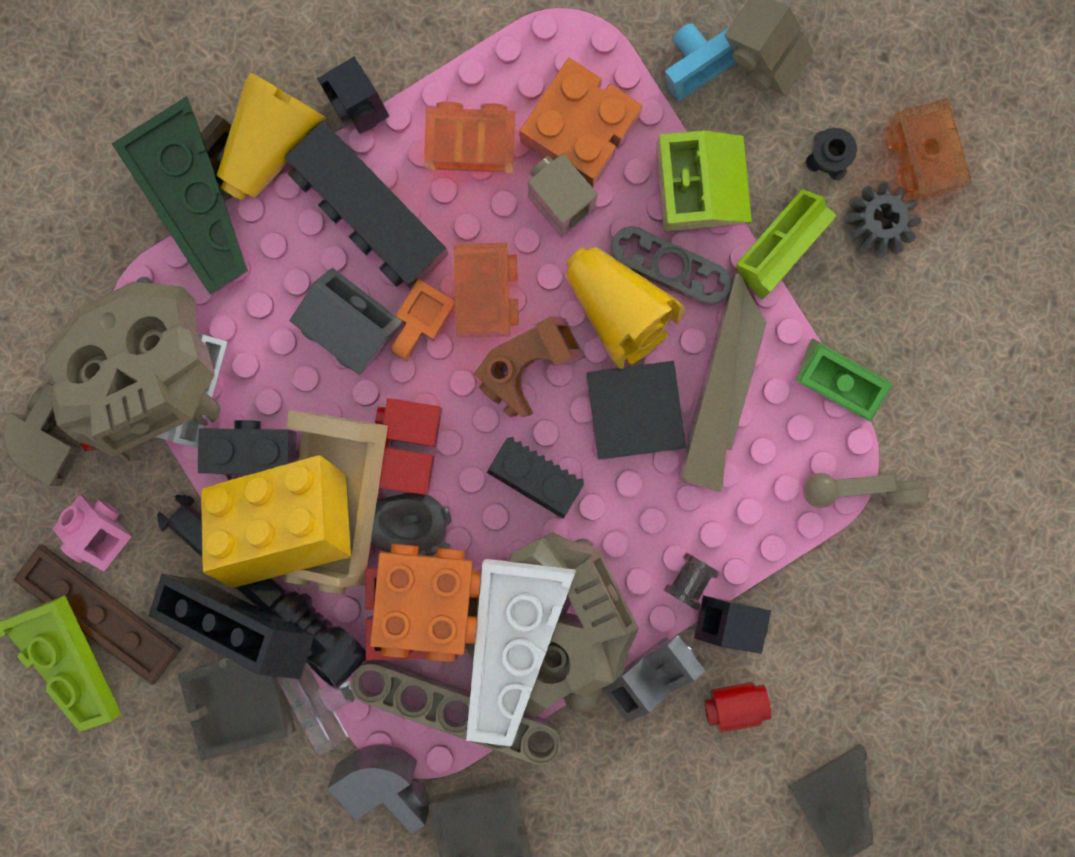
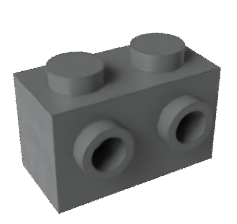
M333 267L313 283L289 320L301 330L306 338L320 344L333 354L341 365L352 369L358 375H361L378 358L402 323L400 319Z

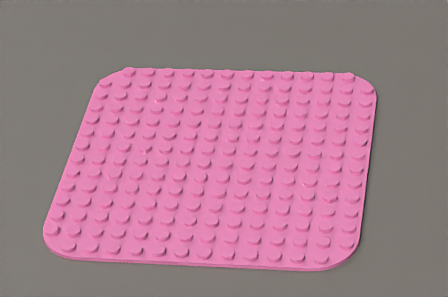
M552 8L525 15L385 101L383 104L390 117L379 122L371 130L359 134L352 122L336 132L346 145L436 236L448 251V255L421 281L455 300L456 306L435 340L432 341L422 335L407 362L394 355L392 350H390L404 328V323H401L378 358L361 375H358L352 369L341 365L336 357L320 344L306 338L301 330L289 321L313 283L332 267L395 316L411 291L404 282L396 287L380 271L379 267L384 262L373 250L366 256L350 240L348 236L353 230L343 219L335 224L321 210L318 204L323 199L312 187L305 193L287 174L292 169L289 163L285 165L256 198L247 194L244 201L234 196L225 201L249 272L211 295L170 235L139 255L123 272L114 289L115 291L131 282H136L140 277H148L152 284L182 286L195 299L197 333L227 341L212 396L220 405V414L213 423L206 417L208 425H204V428L234 429V420L261 421V429L296 431V461H298L302 431L286 428L289 411L314 412L375 423L378 406L386 407L387 398L440 406L442 408V415L436 447L392 440L391 448L435 456L428 495L432 496L443 507L448 506L450 509L452 522L446 527V535L443 538L444 542L451 544L448 549L465 550L464 559L474 560L473 570H480L485 559L510 561L511 553L552 532L573 542L578 539H588L594 544L593 546L599 548L639 627L629 649L625 667L660 640L666 637L671 639L696 623L703 595L725 600L734 599L847 527L864 509L872 495L838 497L830 506L816 508L811 506L803 496V485L809 476L815 473H826L835 480L878 476L879 447L871 421L869 422L795 380L812 338L819 342L821 341L782 280L763 300L746 286L767 323L732 450L726 449L721 492L677 480L686 448L598 460L586 373L619 367L610 358L565 277L568 270L566 265L568 259L582 247L587 249L598 247L612 256L611 245L616 233L625 227L634 226L724 267L732 279L735 273L739 274L736 266L737 262L757 240L747 225L664 232L656 143L659 134L687 131L628 39L609 22L581 10ZM570 57L602 78L601 89L605 91L610 83L642 104L643 108L640 118L619 150L615 149L613 159L593 187L598 194L595 210L561 238L528 198V181L532 178L529 172L544 157L520 142L519 130L566 59ZM631 237L628 242L621 240L619 245L624 248L623 256L631 259L632 255L636 253L646 257L647 259L642 266L650 270L651 261L660 248L652 244L651 251L648 253L638 247L639 239L636 237ZM667 254L660 258L658 268L663 276L676 278L683 272V262L678 256ZM692 263L691 271L682 285L690 288V283L693 279L704 285L703 293L710 296L713 291H722V287L717 284V275L711 273L707 279L695 275V272L700 266ZM647 279L677 299L684 306L685 313L678 325L671 320L664 329L669 336L649 355L632 366L674 361L685 444L687 447L690 427L726 297L716 305H703ZM549 317L566 318L585 357L570 365L555 366L553 362L546 359L536 360L529 365L523 374L522 388L534 414L526 417H521L519 414L516 417H509L503 411L508 404L503 400L497 404L487 397L479 388L482 381L474 373L492 349L534 328L535 324ZM625 360L624 367H630V363ZM505 363L503 366V372L507 376L508 366ZM514 437L515 442L521 441L522 447L529 446L530 452L537 450L538 456L544 455L546 461L552 460L553 466L560 464L561 470L568 469L569 475L575 474L577 480L583 478L584 486L564 519L486 473L507 438ZM165 440L200 497L201 488L247 476L243 474L198 473V448ZM379 487L377 503L391 496L411 492ZM371 544L367 568L378 567L379 553L383 552V550ZM283 575L272 578L287 592L296 591L300 595L307 593L312 598V606L316 609V612H320L324 616V620L328 619L332 623V627L339 626L347 631L366 651V618L373 615L374 610H365V585L346 587L344 594H336L318 590L319 583L310 581L309 585H297L283 582ZM571 604L567 613L577 615ZM467 648L464 655H459L454 662L428 659L381 660L471 692L473 660ZM307 662L305 663V667L354 745L359 750L371 745H389L406 751L417 760L412 778L430 779L451 775L465 769L494 751L493 749L364 704L352 693L351 680L354 673L336 690L323 681ZM369 670L362 675V684L367 691L378 693L384 689V678L379 672ZM412 685L404 689L403 697L407 705L419 708L427 703L426 692L421 687ZM564 698L537 716L544 719L566 705ZM455 700L445 706V714L452 722L460 723L468 718L469 709L463 702Z

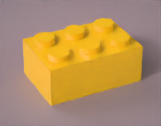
M321 455L201 488L203 573L231 588L351 557L346 474Z

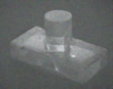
M307 662L305 663L301 679L276 678L318 756L331 751L349 738L335 712L355 700L351 684L348 680L337 690L329 685L322 688Z

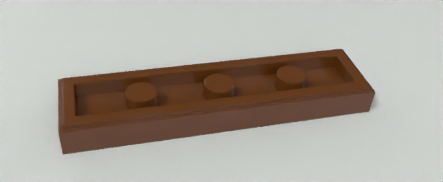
M39 545L13 579L14 582L42 603L65 595L82 632L151 685L158 681L181 650L179 646L44 545Z

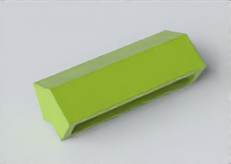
M802 188L737 262L736 266L739 274L743 276L744 284L762 300L776 287L837 216L826 206L824 197Z

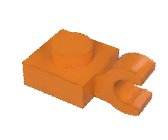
M418 279L396 314V317L405 326L390 349L392 353L407 362L422 335L434 341L456 306V301Z

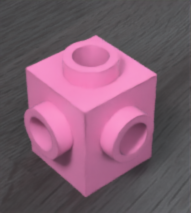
M81 494L71 506H68L61 513L58 522L52 528L63 542L60 549L67 556L78 563L86 561L102 571L107 569L132 537L117 520L121 514L116 508L101 498L94 503Z

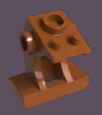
M549 317L535 324L534 328L492 349L474 375L482 381L479 388L487 397L497 404L502 400L508 404L503 411L509 417H516L518 414L521 417H526L534 414L522 388V378L526 368L540 359L549 360L555 366L570 365L585 356L566 318ZM505 363L508 366L507 376L503 372V366Z

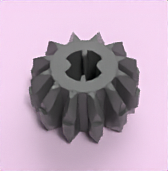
M882 182L877 192L868 185L861 190L862 198L853 197L849 202L850 207L855 212L847 214L844 217V222L849 225H857V228L847 235L848 239L855 240L862 236L865 239L859 247V251L862 253L867 252L875 244L874 249L877 258L884 257L888 248L895 255L903 251L902 241L911 243L916 238L915 233L909 227L918 226L921 223V218L916 215H909L908 212L917 206V201L910 200L904 204L901 199L905 195V188L899 187L891 195L888 182ZM883 211L885 219H891V223L884 229H882L881 221L874 220V216Z

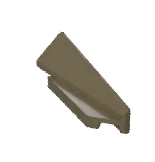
M737 273L731 279V289L726 297L677 479L681 482L717 492L722 490L726 449L732 450L767 323L744 284L743 276Z

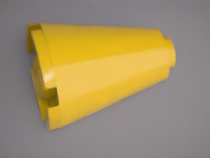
M250 72L244 81L217 172V176L224 180L220 188L244 201L247 194L256 198L288 163L285 156L315 127L324 121L326 117Z
M582 247L566 263L568 266L565 274L567 281L610 358L620 369H624L625 360L632 366L649 355L669 336L664 330L668 323L673 320L678 325L683 318L685 308L677 299L598 247L590 249Z

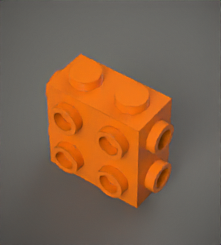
M391 544V552L383 551L379 553L370 646L382 647L381 655L406 658L409 657V650L428 652V660L454 662L455 654L464 655L466 644H475L477 617L469 616L470 598H479L482 571L473 570L474 560L464 559L465 550L437 548V556L418 555L419 546Z

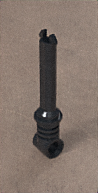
M176 495L174 498L181 507L169 519L159 511L157 513L159 528L164 532L169 527L202 557V515L191 506L195 502L191 496ZM272 578L235 587L256 607L314 635L306 662L332 688L337 690L366 660V651L360 643L341 627H332V623L328 619L324 620V616L320 612H316V609L312 606V598L307 593L300 595L296 591L287 592Z

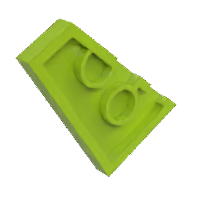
M65 595L0 620V637L8 635L21 652L17 655L19 660L26 668L34 666L47 682L46 692L79 732L111 722L122 714Z

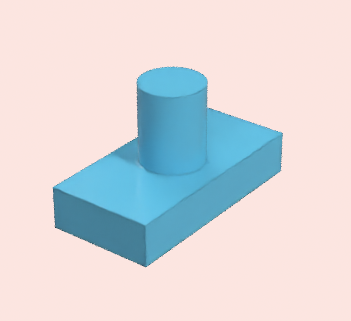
M692 23L683 26L676 32L673 41L685 57L665 70L668 90L677 102H680L737 63L732 57L734 51L724 36L729 28L708 42Z

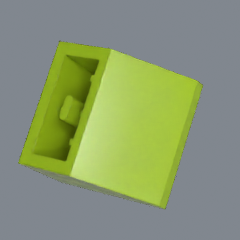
M706 130L659 134L656 143L664 232L752 223L744 136Z

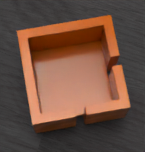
M568 57L519 130L520 142L544 158L550 156L555 160L564 153L593 188L613 159L615 149L619 150L640 118L643 105L610 83L604 91L601 89L602 78Z

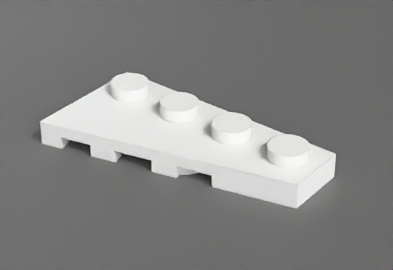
M485 559L483 561L466 741L512 746L576 570Z

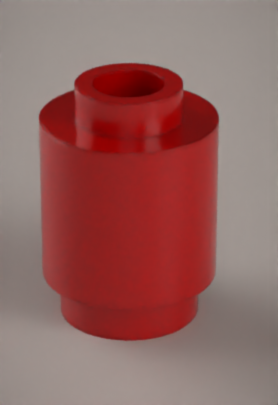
M753 682L711 689V699L704 700L708 725H717L719 733L761 726L762 721L771 719L770 701L764 684L754 686Z

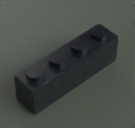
M324 121L315 127L285 156V159L292 166V169L287 173L305 193L312 187L323 200L318 204L321 210L335 224L343 219L353 230L348 236L350 240L366 256L372 250L384 262L379 267L380 271L396 287L404 282L412 290L418 279L422 280L448 255L447 248Z
M161 574L148 615L250 671L263 676L301 679L314 638L313 634L204 580Z

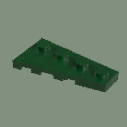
M187 96L112 143L209 294L216 293L249 272L190 99Z

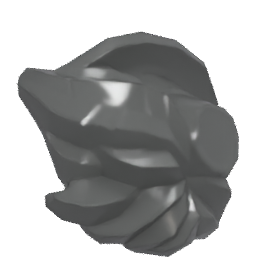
M404 493L388 497L376 503L371 545L386 552H391V544L419 546L418 555L434 556L437 548L448 549L451 544L443 541L446 535V527L452 522L450 509L448 506L443 507L432 496L424 494Z

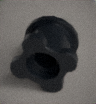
M834 127L818 132L813 139V152L806 158V167L812 172L820 170L828 173L832 179L839 180L846 175V168L856 158V141L849 132L841 128ZM828 146L836 147L839 151V156L832 155L828 150Z

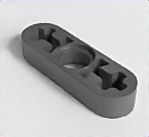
M629 226L618 231L613 238L611 245L613 258L637 274L703 305H716L723 301L730 292L732 285L731 277L724 267L638 227ZM631 237H636L639 239L638 247L648 253L651 251L652 244L659 247L660 249L655 253L651 261L650 270L642 266L647 259L646 257L636 253L632 255L631 259L624 257V248L619 245L620 241L628 242ZM674 254L682 260L683 272L680 276L667 278L660 273L658 262L664 255ZM692 263L700 266L695 272V275L707 279L711 273L717 275V284L722 287V291H713L710 296L703 293L704 285L693 279L690 283V288L682 285L691 271Z

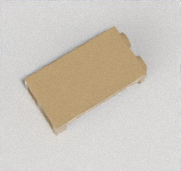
M289 411L286 428L302 431L298 461L321 455L346 474L351 557L284 574L283 582L309 585V582L313 581L319 583L318 590L344 594L346 587L365 585V569L368 564L388 426L321 413Z

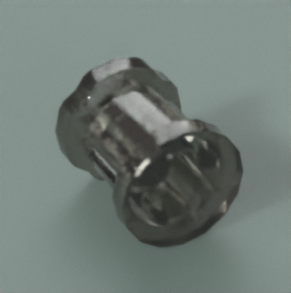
M686 552L683 556L684 565L672 585H666L664 591L698 610L700 607L699 598L711 578H717L720 572Z

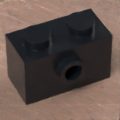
M234 420V429L199 428L198 473L250 475L296 462V431L261 429V421Z

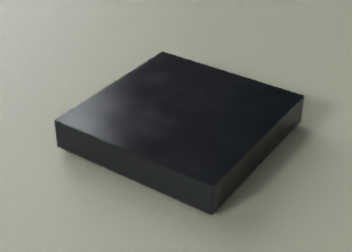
M674 361L586 373L598 460L686 448Z

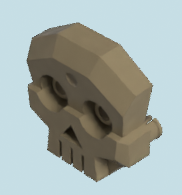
M131 282L78 308L45 352V363L55 383L52 385L50 398L57 426L75 441L96 447L111 457L116 456L122 462H130L129 456L124 452L135 460L142 451L143 442L193 418L198 424L206 426L208 421L202 415H205L212 423L219 417V403L205 393L215 374L208 347L198 338L195 299L182 286Z
M552 532L511 553L510 561H508L576 570L524 711L533 718L570 693L584 697L616 681L624 673L629 649L639 630L599 548L593 546L594 544L588 539H578L573 542ZM470 598L469 616L478 617L479 598ZM571 604L577 615L567 613ZM466 644V648L472 660H474L475 644ZM551 650L558 651L561 654L562 663L559 664L552 661L550 657Z

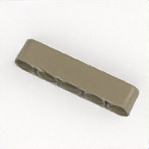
M381 660L365 662L352 676V693L364 704L466 740L468 718L460 723L452 722L445 714V706L449 702L456 700L466 704L469 709L471 692ZM369 670L379 672L384 678V689L378 693L367 691L362 684L364 672ZM412 685L421 687L426 692L427 703L419 708L407 705L403 697L405 688ZM525 712L512 746L473 742L535 765L550 764L557 758L561 749V737L557 727L546 719L538 716L533 718ZM538 731L549 733L554 740L552 747L542 753L532 750L528 744V739L533 733Z

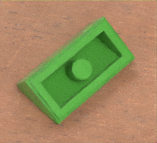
M812 338L807 347L795 379L802 385L869 422L893 385L882 376Z

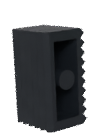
M514 437L506 439L486 472L564 519L584 486L583 478L577 480L575 474L569 475L568 469L561 470L560 464L553 466L552 460L546 461L544 455L538 456L537 450L530 452L529 446L522 447L521 441L515 442Z

